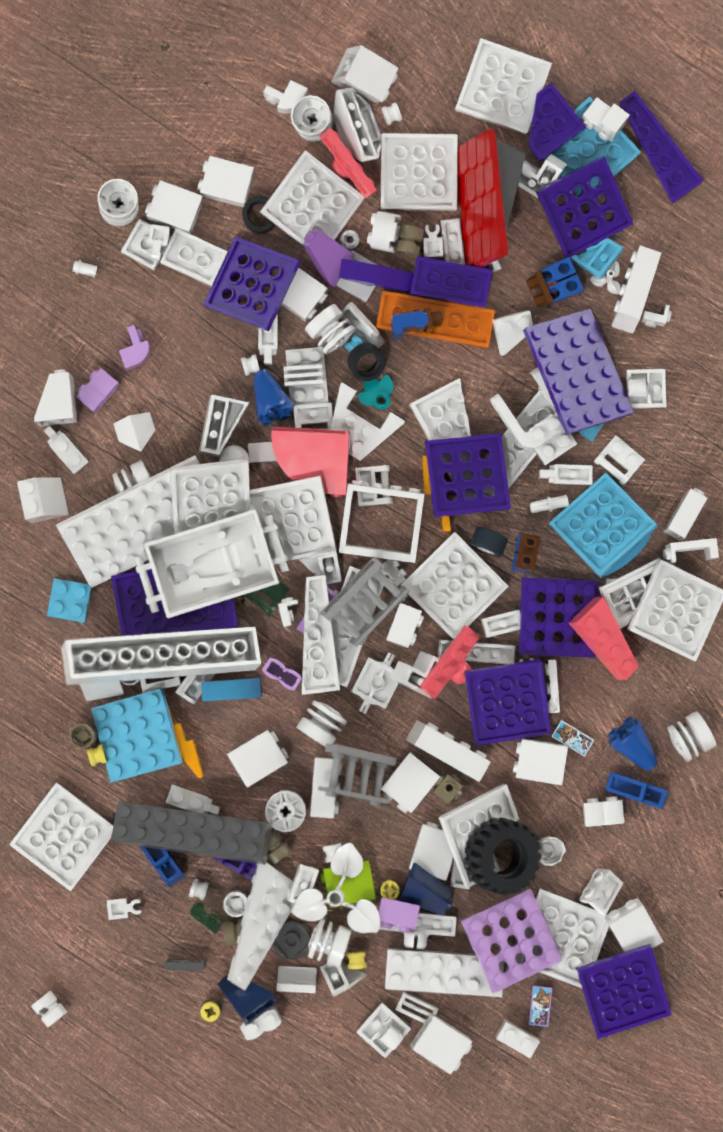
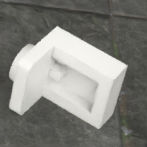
M670 305L664 306L662 315L645 311L641 322H645V325L649 327L664 326L671 318L672 311H669Z

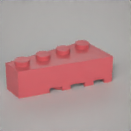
M594 597L569 624L617 680H627L639 666L605 598Z

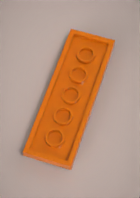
M382 291L376 324L377 329L392 332V315L416 311L424 312V309L430 308L431 313L441 311L443 319L441 327L433 328L432 332L427 334L425 331L422 333L408 332L403 334L489 348L495 310Z

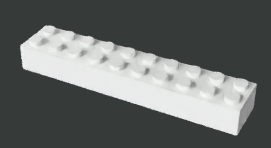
M256 627L66 640L61 647L66 685L256 670L261 664Z

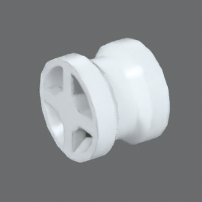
M396 102L392 103L390 107L384 106L381 108L387 125H391L394 121H402V116Z
M256 354L250 358H241L245 376L260 371Z
M341 843L322 847L326 853V863L331 862L333 855L341 847Z
M194 878L189 897H199L200 900L204 901L210 882L203 883L199 879Z

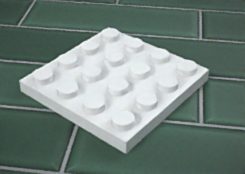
M480 38L455 111L527 135L533 118L536 94L543 89L552 63Z
M382 133L381 210L457 211V134Z
M305 150L260 210V213L303 246L305 235L312 229H318L335 240L364 200V197Z
M247 459L170 467L174 534L250 511L249 462Z
M321 475L250 490V511L256 509L262 528L267 526L264 517L272 515L274 524H277L278 529L276 531L283 553L287 556L288 561L337 551ZM269 532L264 533L271 559L277 558Z
M456 532L400 585L409 590L408 594L453 640L464 625L469 626L509 587Z
M659 559L627 630L696 662L722 605L723 589Z
M55 783L9 845L69 891H72L110 841L113 824L59 783Z
M539 888L536 901L562 958V961L540 971V973L582 988L576 968L597 960L609 928L604 918L608 914L601 915L595 909ZM530 927L525 929V936L527 938L532 937L533 930ZM535 945L532 948V953L535 956H539L541 948ZM518 953L515 961L518 964H522L524 956Z

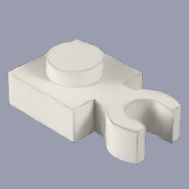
M438 224L436 225L435 232L429 231V225L425 227V233L429 236V238H423L425 258H443L442 237L437 238L440 230Z
M127 898L107 900L109 920L128 918V912L140 914L142 910H135L134 904L140 903L141 900L135 899L131 903H127Z

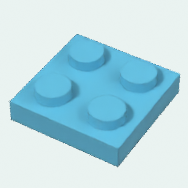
M54 578L47 616L85 623L92 590L89 584Z

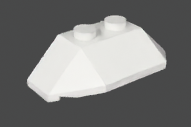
M353 87L337 90L333 119L343 145L348 147L352 156L361 162L378 159L381 150V134L370 105L356 93Z

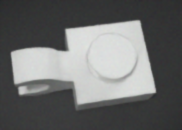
M151 224L148 245H153L151 255L153 260H160L161 248L168 246L170 227Z

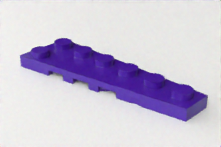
M636 91L619 102L621 109L629 114L628 122L672 204L703 182V179Z

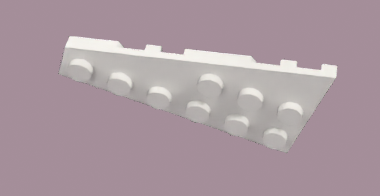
M460 378L409 405L429 441L471 436ZM467 452L460 453L461 460L469 461L470 454ZM449 454L441 455L442 462L450 463L451 456ZM466 470L462 473L465 480L473 478V474L470 471ZM447 472L450 480L453 481L454 476ZM471 489L466 490V498H475V492Z
M268 863L266 865L256 864L258 866L256 874L252 878L253 886L251 894L247 898L241 923V934L236 942L238 943L236 954L233 956L227 979L243 990H246L295 904L287 901L293 881Z

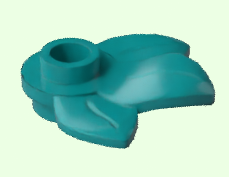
M385 375L380 382L376 379L364 382L365 392L357 395L360 402L366 406H374L378 410L387 409L391 404L390 394L393 391L391 378ZM381 397L384 398L385 403H378V399Z

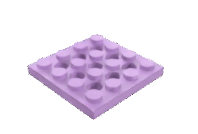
M527 889L461 920L492 993H496L562 961L531 889ZM519 909L525 912L523 920H519L516 916ZM502 917L508 920L506 928H502L499 924ZM485 925L491 928L489 936H485L482 932ZM527 927L533 930L531 938H527L524 934ZM510 935L516 938L514 946H510L507 942ZM493 943L499 946L497 954H493L490 951ZM535 945L541 948L539 956H535L532 953V948ZM518 953L524 956L522 964H518L515 961ZM501 961L507 964V970L503 973L498 969Z

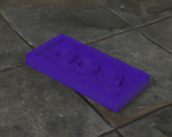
M417 256L410 295L485 308L492 270Z

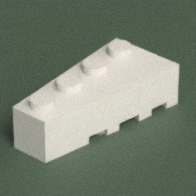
M639 246L637 252L633 251L630 262L633 264L626 271L625 278L627 282L626 285L622 284L619 293L622 296L620 301L617 300L614 308L616 314L611 327L633 334L641 318L661 252Z
M418 720L415 722L406 741L480 782L491 763L486 759V754L479 750L476 753L469 750L470 745L463 741H460V743L455 742V737L446 731L444 734H441L437 731L439 727L430 722L427 725Z

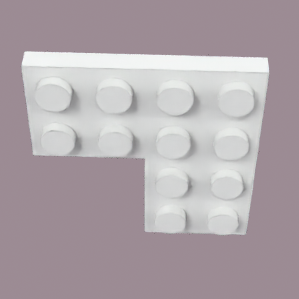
M501 784L439 817L462 881L467 888L476 884L471 880V876L466 871L468 865L464 864V858L467 857V854L464 853L465 847L469 845V842H467L469 836L472 837L474 835L473 830L476 827L481 828V823L484 821L489 822L492 818L519 820L506 784ZM493 853L492 865L497 873L500 871V868Z

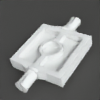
M389 652L384 662H377L368 657L351 691L364 700L359 709L364 714L367 713L371 704L386 709L398 685V682L390 678L394 671L390 665L395 655L392 654L388 661L391 655Z

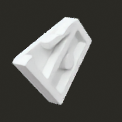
M530 310L492 320L500 355H506L525 338L523 330L526 327L533 326Z

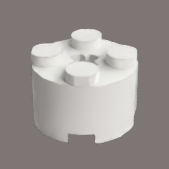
M378 211L377 214H372L371 224L373 229L372 232L368 233L367 243L371 245V249L395 252L393 244L396 245L399 240L400 226H397L398 220L401 221V215Z

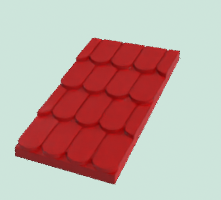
M487 129L457 147L458 203L461 206L462 238L464 239L465 265L479 268L508 255L506 230L526 155L524 152L496 141L495 131L492 129Z

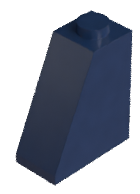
M413 863L400 901L418 905L420 908L444 916L446 909H451L454 899L450 898L452 894L451 888L418 864Z
M228 975L223 977L218 983L221 992L245 1025H248L278 1004L271 991L251 981L246 990L227 980Z

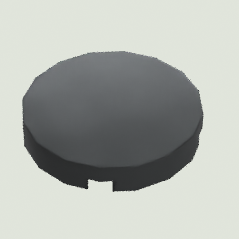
M286 921L273 942V948L284 959H299L309 949L310 933L300 922Z

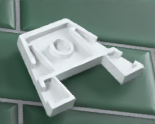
M341 382L330 430L350 431L349 455L361 461L402 426L405 421L390 412L380 429L347 409L357 391Z

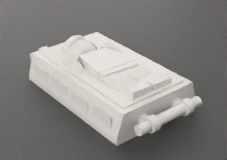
M256 509L145 543L144 546L150 563L144 564L141 555L135 557L137 565L135 568L137 573L140 574L147 597L145 600L150 606L151 613L159 611L157 601L162 600L167 618L279 584L273 565L279 564L281 573L289 571L286 563L288 559L283 553L276 531L278 529L277 524H274L272 515L264 517L267 526L263 528L261 527ZM269 532L277 558L271 559L264 533ZM149 569H152L159 595L154 596L147 574Z

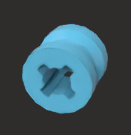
M353 334L350 342L345 343L343 346L348 352H351L356 346L364 342Z

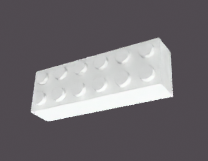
M387 947L385 989L502 997V990L492 993L475 953ZM501 961L498 965V969L502 973L504 972V961Z

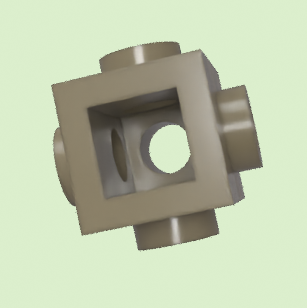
M448 774L446 776L441 775L435 783L437 787L433 790V793L449 804L452 799L457 800L463 793L461 790L463 786L460 785L462 780L454 774L451 776ZM448 784L452 785V789L450 791L446 790V786Z

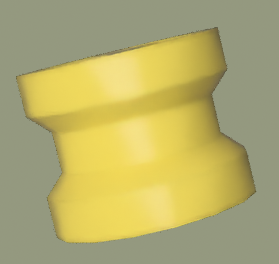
M102 744L94 749L92 747L87 748L92 767L100 762L103 764L107 763Z
M386 880L380 888L382 897L391 900L396 899L400 892L398 884L393 880Z
M366 951L348 952V969L367 968V964L364 961Z
M212 1000L205 1002L201 1008V1016L208 1022L215 1021L221 1012L220 1005Z

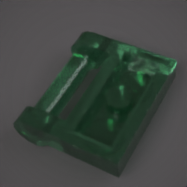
M278 581L279 584L260 589V592L274 601L271 606L252 592L240 596L252 601L270 617L290 589L280 581Z
M195 903L190 909L191 916L214 934L221 928V919L214 913L210 915L204 911L202 903Z

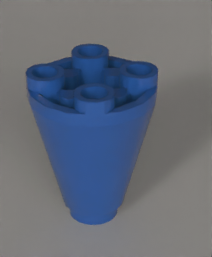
M264 369L254 374V391L258 420L262 422L263 426H267L279 419L282 421L291 417L290 413L294 409L292 401L268 370Z
M630 716L623 722L622 726L618 729L614 728L609 732L608 736L610 739L608 744L642 769L649 771L658 764L654 749L638 719Z

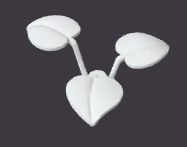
M347 843L335 852L331 860L332 872L336 875H342L336 890L331 891L325 900H323L322 893L316 889L304 890L298 896L291 909V913L303 920L318 921L327 914V907L324 903H329L334 907L342 904L353 909L348 913L347 920L349 926L354 931L359 933H376L380 928V915L376 906L372 902L362 899L358 901L355 907L344 901L345 895L340 890L346 876L350 878L356 877L363 869L362 856L352 843Z

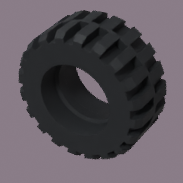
M492 818L489 822L484 821L481 823V828L476 827L473 830L474 835L472 837L469 836L467 840L469 845L465 847L464 851L467 854V857L464 858V864L468 865L466 871L471 876V880L478 884L479 887L499 895L516 894L521 891V888H527L529 886L528 882L535 879L536 875L534 874L536 870L539 871L540 865L538 863L542 855L539 853L541 847L540 843L536 842L537 836L535 833H532L531 829L522 823L507 818ZM509 839L513 846L512 861L504 871L496 873L492 865L494 850L502 841Z

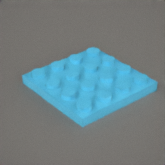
M591 97L574 110L580 120L594 101ZM586 127L584 131L560 147L552 155L567 164L560 178L601 156H605L615 177L641 151L622 131L610 142L600 138L598 132L594 129L590 130ZM598 177L591 179V187H595L598 184ZM581 186L574 188L573 192L576 196L582 192Z
M607 473L601 476L549 522L554 531L600 578L658 527Z
M163 688L91 708L100 745H103L102 748L105 752L106 767L111 783L183 763Z

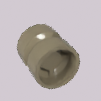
M401 225L398 235L400 240L397 241L395 253L417 258L421 249L419 242H422L424 230L411 225Z
M87 723L77 724L71 729L69 734L72 745L80 749L93 746L98 737L96 729Z
M278 830L271 832L267 859L271 865L276 864L292 852L287 842H282L283 837Z
M239 919L237 923L234 920L222 922L226 947L238 944L236 942L241 934L242 919Z

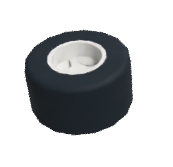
M477 527L471 541V546L487 554L501 557L508 538L493 530Z

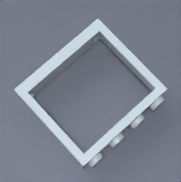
M352 480V483H348L339 553L415 563L424 493H421V489L409 488V491L401 490L402 487L396 485L384 488L382 487L383 484L371 483V486L363 485V481ZM353 491L418 499L410 553L346 544Z

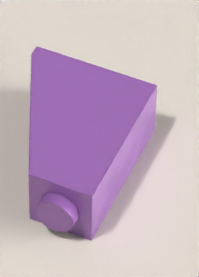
M312 229L305 235L303 246L325 284L335 287L340 280L341 259L352 260L355 254L320 230Z

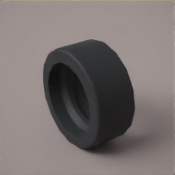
M255 196L244 204L242 218L245 226L251 232L265 234L276 226L271 221L266 225L257 226L249 218L251 208L257 204L265 205L269 199L267 197Z
M362 343L350 352L347 365L358 380L364 382L372 381L383 373L386 359L376 345ZM374 353L376 355L374 365L366 371H359L357 369L359 359L366 354Z

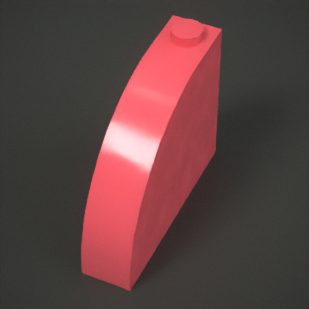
M291 427L272 428V447L275 457L289 478L295 481L321 475L325 494H331L332 497L346 495L350 431Z

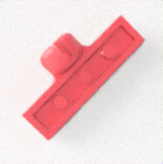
M332 128L324 132L320 138L335 158L331 164V171H335L336 175L341 179L350 178L364 198L376 191L374 182L365 175L361 164L354 160L350 149L340 141L339 134L333 131Z
M464 625L421 683L420 687L431 698L435 699L450 679L456 684L466 682L463 673L466 670H471V667L466 663L465 659L480 639L470 627Z

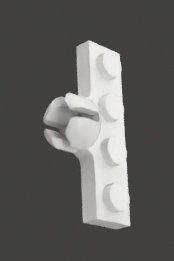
M418 913L415 931L411 930L410 933L402 932L404 933V946L413 949L414 938H417L416 949H424L427 946L428 935L455 937L456 917ZM392 926L391 929L379 928V930L402 932L399 931V927Z

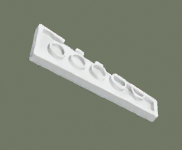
M325 575L306 577L302 695L340 690L331 620L328 621L320 613L329 604Z

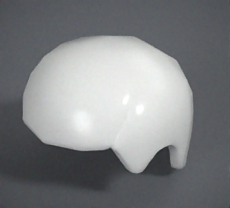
M238 445L225 447L219 455V462L247 459L249 462L248 453Z
M551 836L540 839L538 841L541 847L539 853L542 855L539 862L547 866H553L561 862L563 854L566 852L564 843L560 839Z

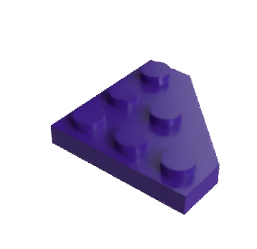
M552 83L536 94L529 140V149L538 161L541 162L586 129L584 123Z

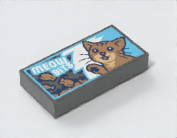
M166 960L165 962L166 970H203L205 968V960Z

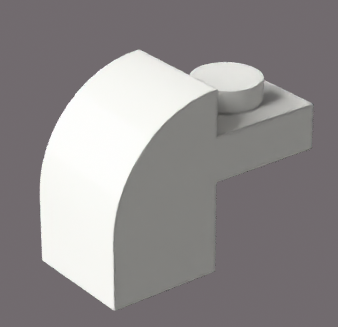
M290 80L284 93L269 86H266L264 90L266 101L273 105L278 103L277 110L283 114L291 113L296 101L308 95V88Z

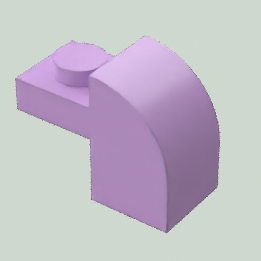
M134 325L127 327L133 346L119 350L127 371L143 365L150 355V343L148 340L141 342V340H144L141 330H136Z

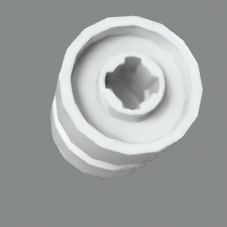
M242 890L231 891L224 900L223 907L225 912L232 917L242 916L248 895Z
M51 990L31 1006L37 1015H42L41 1020L47 1028L67 1013V1010L61 1003L57 1004V998Z

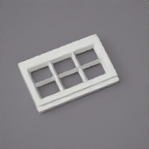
M660 558L599 588L620 629L630 624L636 611L633 598L644 593L647 586L644 577L653 573ZM641 579L644 589L630 595L627 585ZM623 588L627 598L614 604L610 594ZM629 601L633 610L619 617L615 607Z

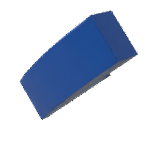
M613 772L610 773L605 789L606 791L663 810L670 792Z
M141 847L167 886L171 888L186 877L169 851Z

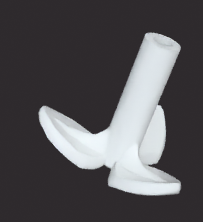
M618 261L614 262L610 267L606 277L603 276L602 279H599L593 275L590 278L591 282L599 287L608 283L607 290L612 294H619L621 285L613 280L620 272Z

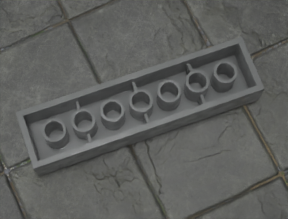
M118 801L111 840L119 844L266 865L272 826L266 822Z

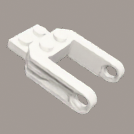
M537 367L529 372V374L537 382L538 389L555 414H551L525 433L499 394L494 395L489 400L519 446L524 449L535 450L543 464L547 465L576 446L577 442L571 434H565Z

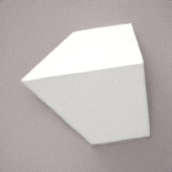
M150 412L129 415L113 423L119 442L140 452L154 431H156Z
M336 551L299 559L315 576L325 575L326 584L342 582Z
M341 962L339 968L327 963L320 967L334 997L351 988L368 975L357 969H348V965Z

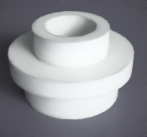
M353 230L343 232L340 238L342 246L346 249L357 247L359 244L358 234ZM348 237H352L353 242L348 243L346 239Z

